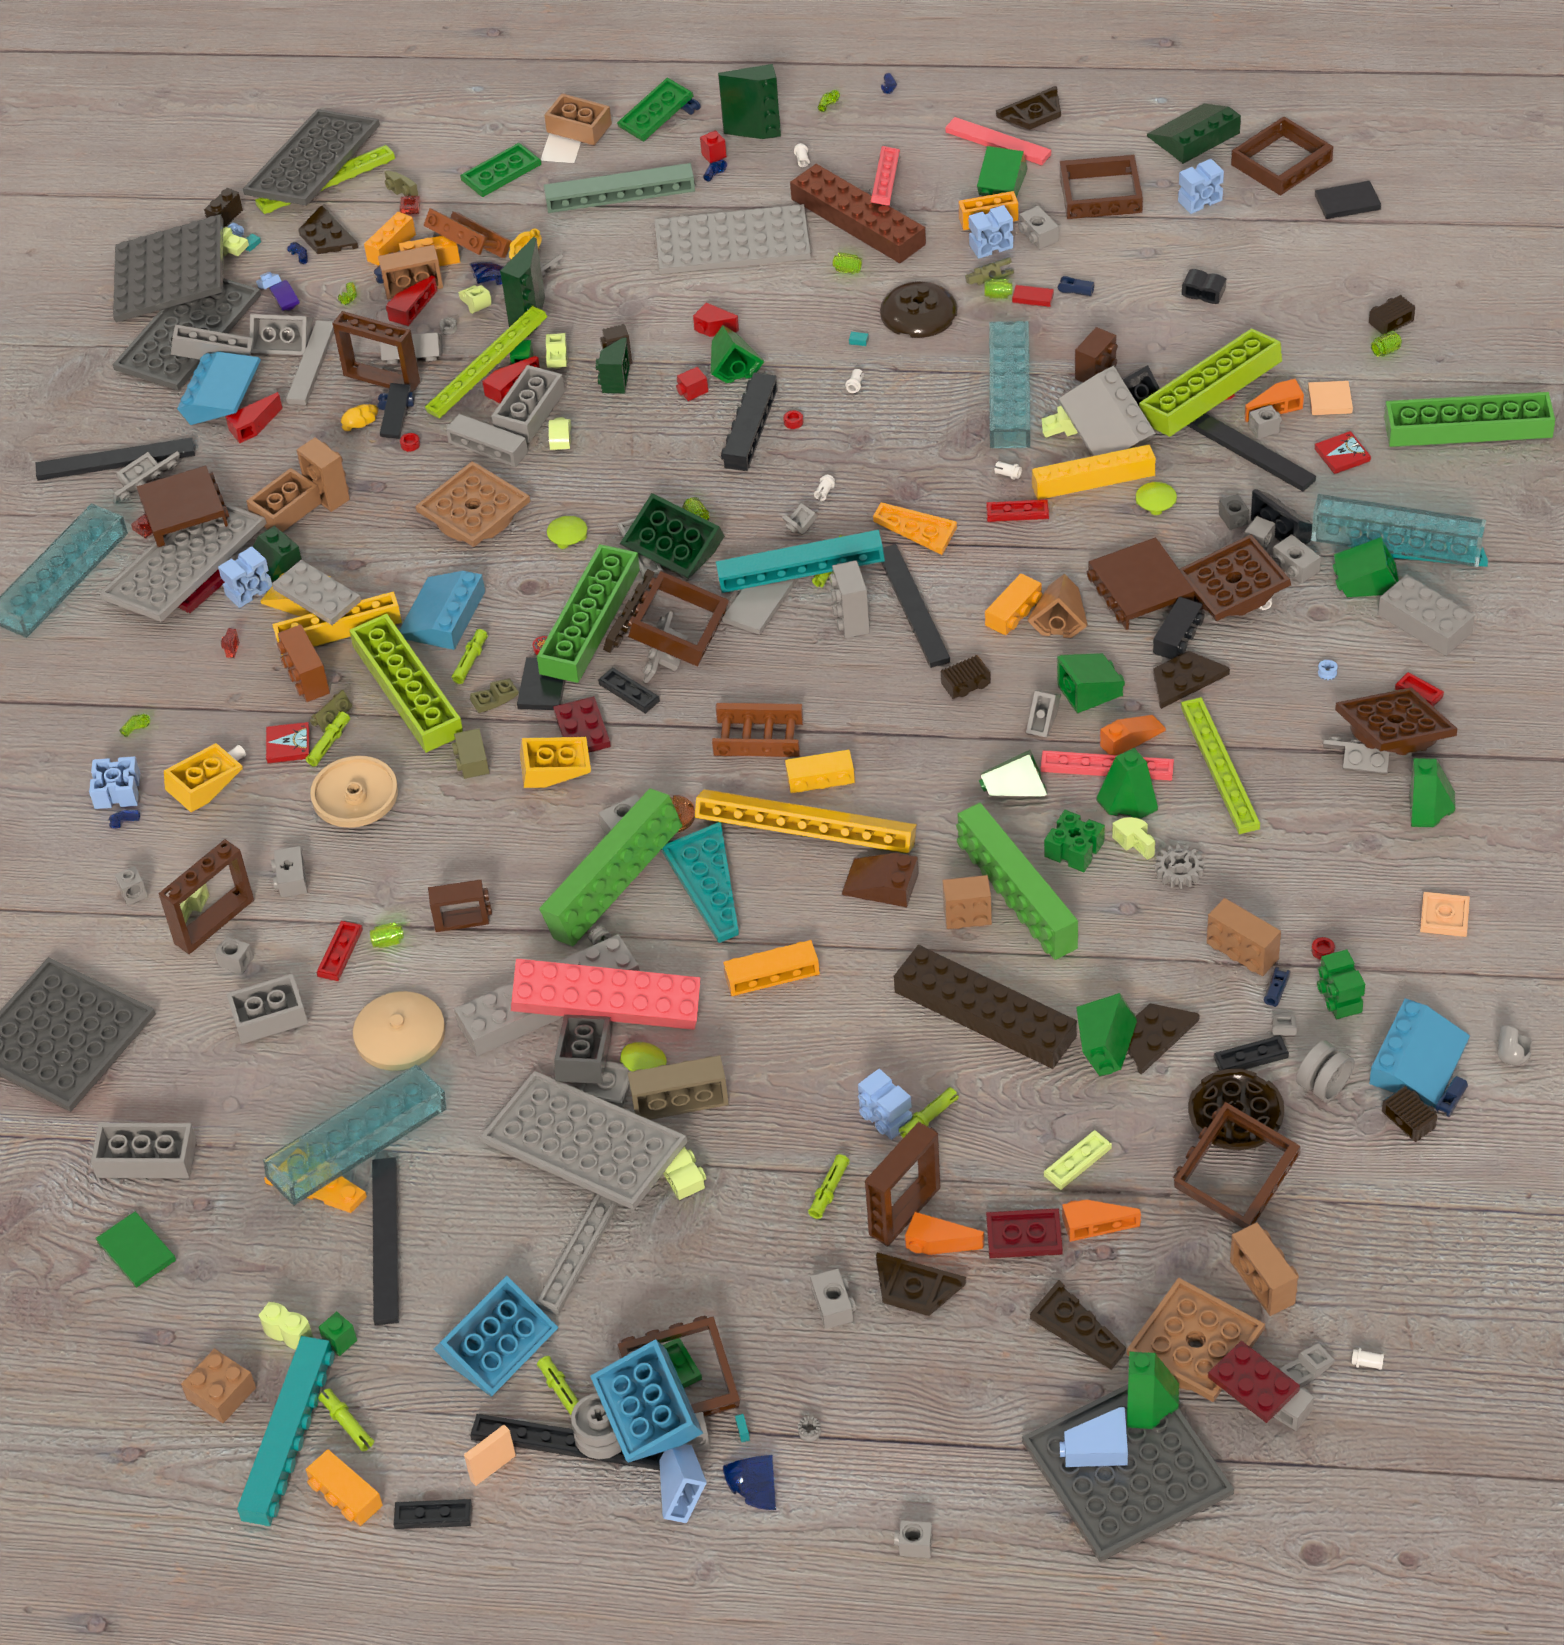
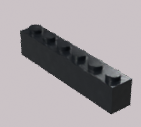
M753 373L751 380H748L746 394L743 393L742 405L737 408L736 421L733 420L731 434H728L726 438V447L722 448L721 451L724 468L748 471L778 391L776 375Z

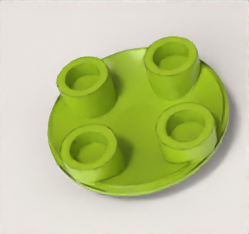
M1150 482L1142 485L1137 490L1135 501L1139 506L1150 511L1151 514L1160 515L1162 511L1171 508L1176 503L1177 494L1168 484Z
M562 516L553 520L548 525L547 536L553 543L557 544L558 548L565 549L569 545L584 541L587 538V525L579 517Z
M646 1042L630 1043L623 1048L620 1055V1061L632 1072L639 1069L655 1068L667 1063L664 1052L657 1046Z

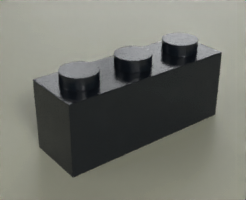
M1179 597L1153 639V654L1173 659L1185 653L1188 641L1193 640L1197 626H1201L1204 621L1205 614L1202 613L1203 604Z

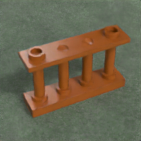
M429 208L423 225L478 255H481L484 248L501 258H506L510 243L512 242V240L452 211L449 218Z
M716 703L717 723H722L721 738H712L714 756L800 757L799 740L794 739L795 725H803L802 704ZM731 724H743L742 739L729 738ZM752 724H765L763 739H751ZM774 724H786L785 739H772Z

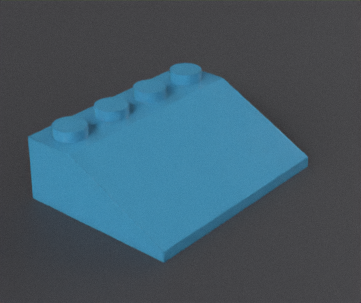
M224 352L203 355L177 409L190 425L236 413L261 359L254 356Z
M458 571L428 577L399 629L405 640L455 650L485 593L482 574Z
M1405 998L1371 1067L1369 1084L1393 1093L1406 1086L1410 1091H1415L1424 1104L1436 1108L1469 1041L1470 1035L1430 1007Z
M505 1276L448 1333L434 1350L450 1367L492 1397L559 1327L508 1276Z
M656 1339L590 1376L628 1463L682 1446L703 1434L666 1348Z

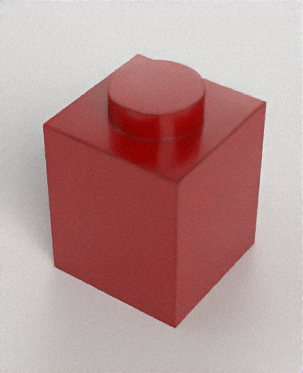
M716 130L700 136L701 153L710 164L727 157L725 139Z
M698 367L677 375L678 384L676 389L687 401L708 393L707 377Z

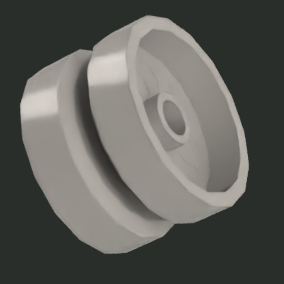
M1321 1041L1304 1058L1299 1067L1296 1082L1307 1091L1313 1090L1314 1095L1322 1101L1329 1102L1341 1092L1348 1082L1354 1069L1355 1061L1345 1052L1337 1053V1048L1328 1041Z
M598 1393L582 1398L574 1406L571 1414L575 1444L579 1451L587 1457L595 1459L611 1458L622 1451Z

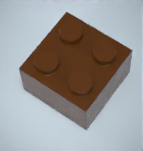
M1095 327L1075 349V380L1084 383L1096 374L1112 366L1116 367L1117 335Z

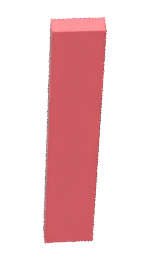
M956 117L945 127L946 133L984 146L1024 151L1027 161L1043 165L1051 156V149Z
M886 146L881 147L871 198L872 203L890 205L899 149Z
M1043 751L1041 772L1107 776L1115 757L1118 755ZM1143 757L1147 761L1151 779L1172 781L1174 759Z

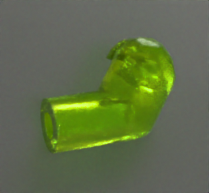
M832 90L823 94L818 110L825 112L828 105L836 103L840 97L839 91Z
M353 282L346 284L347 293L342 292V296L338 295V300L341 301V304L348 305L357 297Z
M147 714L134 715L119 731L123 736L128 737L133 730L146 728L150 724V717Z

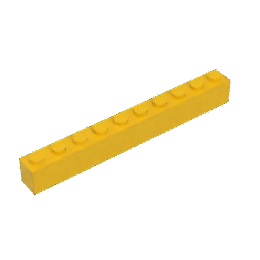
M703 789L696 797L695 818L909 853L915 845L917 824Z

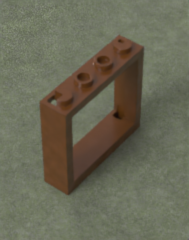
M1283 116L1233 149L1231 165L1281 196L1332 162L1334 146ZM1282 136L1312 153L1279 176L1251 159L1252 156Z
M1135 155L1060 161V181L1067 219L1142 213L1143 196ZM1131 174L1135 195L1072 200L1069 185L1070 179Z
M341 311L332 324L343 376L385 388H390V383L410 385V392H414L420 384V377L411 330ZM350 334L396 346L402 374L356 362Z
M660 571L657 578H652L648 587L650 591H645L641 600L643 604H638L634 613L636 617L632 616L628 623V626L631 627L628 637L698 667L723 619L722 617L725 615L729 600ZM658 590L713 613L697 645L642 622Z
M226 839L158 893L173 942L187 954H191L254 901L241 851ZM229 865L235 887L186 926L180 904Z
M1225 1102L1222 1108L1214 1111L1211 1117L1213 1121L1210 1126H1205L1198 1137L1200 1141L1197 1146H1192L1186 1155L1187 1161L1183 1167L1179 1166L1176 1169L1177 1172L1173 1176L1174 1187L1244 1229L1256 1223L1299 1157L1301 1146ZM1228 1119L1285 1152L1244 1216L1187 1183Z
M918 1121L865 1180L869 1235L887 1247L911 1222L914 1213H919L941 1188L938 1133L934 1128H929ZM918 1160V1178L892 1206L891 1189Z
M700 1316L695 1318L692 1323L685 1325L683 1323H676L664 1331H659L658 1329L651 1330L645 1333L643 1337H627L618 1344L617 1352L621 1359L628 1355L629 1352H633L655 1339L659 1343H664L709 1330L728 1394L691 1404L694 1413L703 1412L704 1417L739 1407L740 1399L714 1316L709 1318L707 1316Z

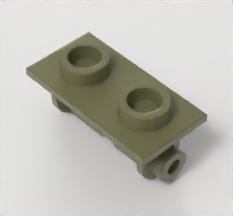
M344 690L334 695L333 699L321 710L311 716L310 722L313 726L319 725L322 732H325L327 725L334 721L339 712L346 713L353 707Z

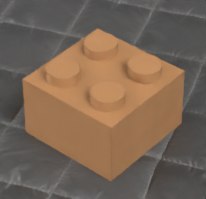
M988 875L942 880L943 907L947 929L992 924L991 893Z
M215 1348L181 1383L186 1399L221 1423H224L256 1389L251 1372Z

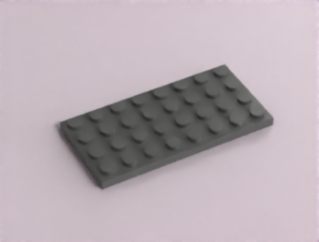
M317 109L243 188L244 195L307 206L380 126L379 119Z
M223 278L222 293L160 310L113 363L114 370L179 391L197 369L200 360L171 355L175 325L228 334L261 296L260 289Z

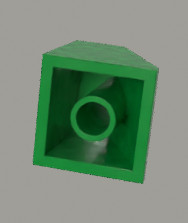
M987 146L977 184L979 195L988 196L1014 191L1017 198L1028 169L1024 151Z
M1382 537L1334 554L1335 563L1333 564V569L1338 576L1335 579L1339 591L1343 590L1346 597L1380 596L1399 581L1396 562Z
M1103 653L1057 656V686L1077 714L1123 696L1124 678L1116 672L1112 661L1107 660Z
M1118 993L1077 1006L1083 1054L1099 1077L1121 1070L1137 1023L1136 1016L1122 995Z

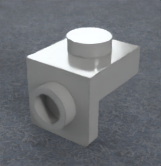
M801 503L790 517L784 514L782 518L786 522L785 527L791 532L795 533L798 531L804 535L818 515Z

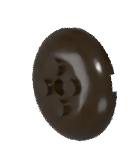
M925 281L908 282L894 288L884 297L880 306V316L884 325L898 335L904 333L909 334L910 338H925L937 335L952 325L953 319L957 316V303L953 295L940 285Z
M1225 1069L1214 1072L1204 1077L1195 1090H1192L1189 1097L1188 1114L1190 1122L1199 1135L1205 1126H1210L1213 1121L1211 1117L1214 1111L1222 1108L1225 1102L1276 1132L1279 1131L1283 1123L1284 1101L1280 1092L1269 1080L1265 1081L1252 1071ZM1228 1119L1212 1145L1226 1150L1241 1151L1259 1147L1265 1144L1266 1141Z

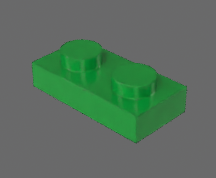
M680 1338L663 1345L670 1356L683 1388L702 1380L699 1369Z

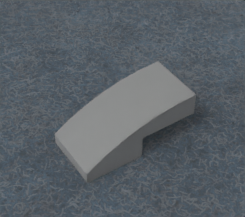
M1317 1343L1300 1352L1298 1359L1279 1368V1370L1293 1379L1302 1388L1332 1366L1335 1360Z

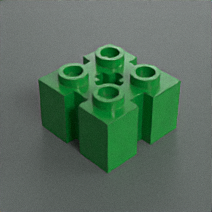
M1064 810L1057 820V829L1052 828L1044 839V857L1059 863L1062 860L1068 861V867L1084 873L1092 862V853L1097 854L1104 844L1105 825L1088 819L1086 822L1081 821V815Z
M1348 949L1321 956V964L1318 967V991L1326 998L1327 1009L1329 1012H1333L1336 1020L1359 1014L1363 1011L1364 1001L1361 996L1365 994L1366 984L1359 971H1356L1355 963Z

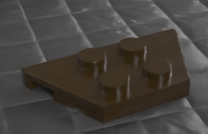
M1054 86L996 110V117L1028 130L1060 118L1061 109L1058 89Z
M320 206L298 229L299 235L317 254L339 252L341 247L352 246V249L358 248L357 241L323 206Z
M1190 651L1153 668L1160 708L1162 709L1226 677L1230 673V668Z
M1149 1003L1136 1015L1137 1023L1128 1053L1131 1059H1134L1138 1073L1142 1075L1199 1021L1200 1015L1195 1012Z
M879 1252L876 1253L882 1303L930 1316L966 1285L965 1276Z

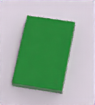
M136 1211L96 1237L100 1247L136 1288L176 1261L175 1255Z

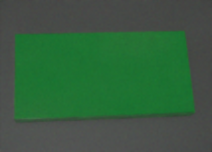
M667 77L617 122L618 127L644 142L694 97L693 92Z
M517 143L466 171L460 177L461 181L481 197H484L542 164L541 159L522 144Z

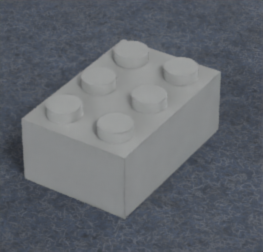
M857 560L832 565L833 574L829 575L831 586L834 589L830 591L832 601L835 602L832 604V612L834 616H838L836 619L838 630L843 631L845 638L869 634L867 589Z
M293 974L226 993L241 1044L308 1024Z

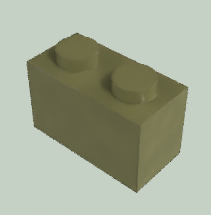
M480 729L455 733L456 742L452 743L454 756L459 755V758L455 759L457 770L463 772L464 779L489 774Z

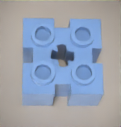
M1212 159L1199 163L1196 169L1190 167L1179 172V185L1181 188L1178 192V202L1192 214L1203 209L1205 204L1211 206L1222 201L1223 188L1219 184L1223 183L1224 170Z
M1004 205L990 209L988 214L979 212L969 215V228L972 233H969V245L978 259L992 255L994 250L1002 252L1013 248V235L1010 232L1013 231V218Z
M252 546L238 554L237 560L230 559L218 566L221 579L225 581L223 583L225 595L239 608L252 601V596L255 594L260 596L272 587L271 578L266 573L269 571L266 559Z
M120 757L118 762H111L110 758L92 760L91 774L93 779H90L89 793L94 809L112 808L114 803H119L120 807L138 806L139 792L137 786L140 785L141 773L136 757Z
M877 1069L858 1084L859 1112L865 1120H870L872 1123L875 1122L878 1132L882 1135L885 1134L892 1140L900 1134L899 1128L912 1119V1113L909 1111L912 1108L911 1096L899 1085L895 1086L892 1083V1079L880 1069Z

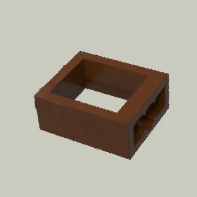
M482 879L428 887L429 903L436 932L489 925L488 915H492L491 903L486 902L489 901L488 888H483ZM479 901L480 905L478 907L442 912L441 907Z

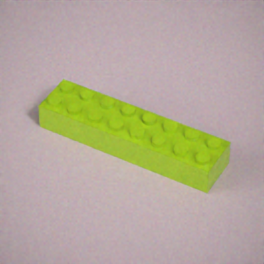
M1251 328L1141 401L1139 407L1153 429L1170 437L1281 363V342Z
M387 613L349 630L353 648L425 753L455 740L454 734L463 732L461 718Z

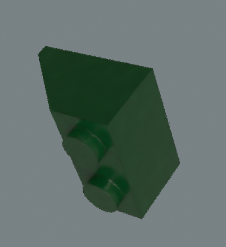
M621 338L602 349L599 359H596V370H599L598 385H601L602 393H626L630 371L627 338Z
M276 526L260 534L253 545V548L266 559L269 570L266 573L270 576L272 583L282 573H286L302 560L299 546Z

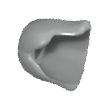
M1502 1025L1500 1027L1497 1047L1498 1057L1502 1062L1514 1066L1527 1062L1531 1057L1532 1039L1518 1034V1030L1515 1027Z

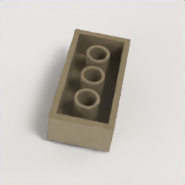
M720 1055L628 1072L634 1113L649 1120L729 1105L726 1079Z

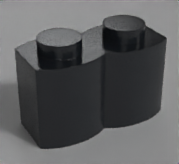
M1190 269L1182 284V295L1189 299H1201L1207 303L1219 304L1226 289L1227 278L1219 274H1207L1202 270Z

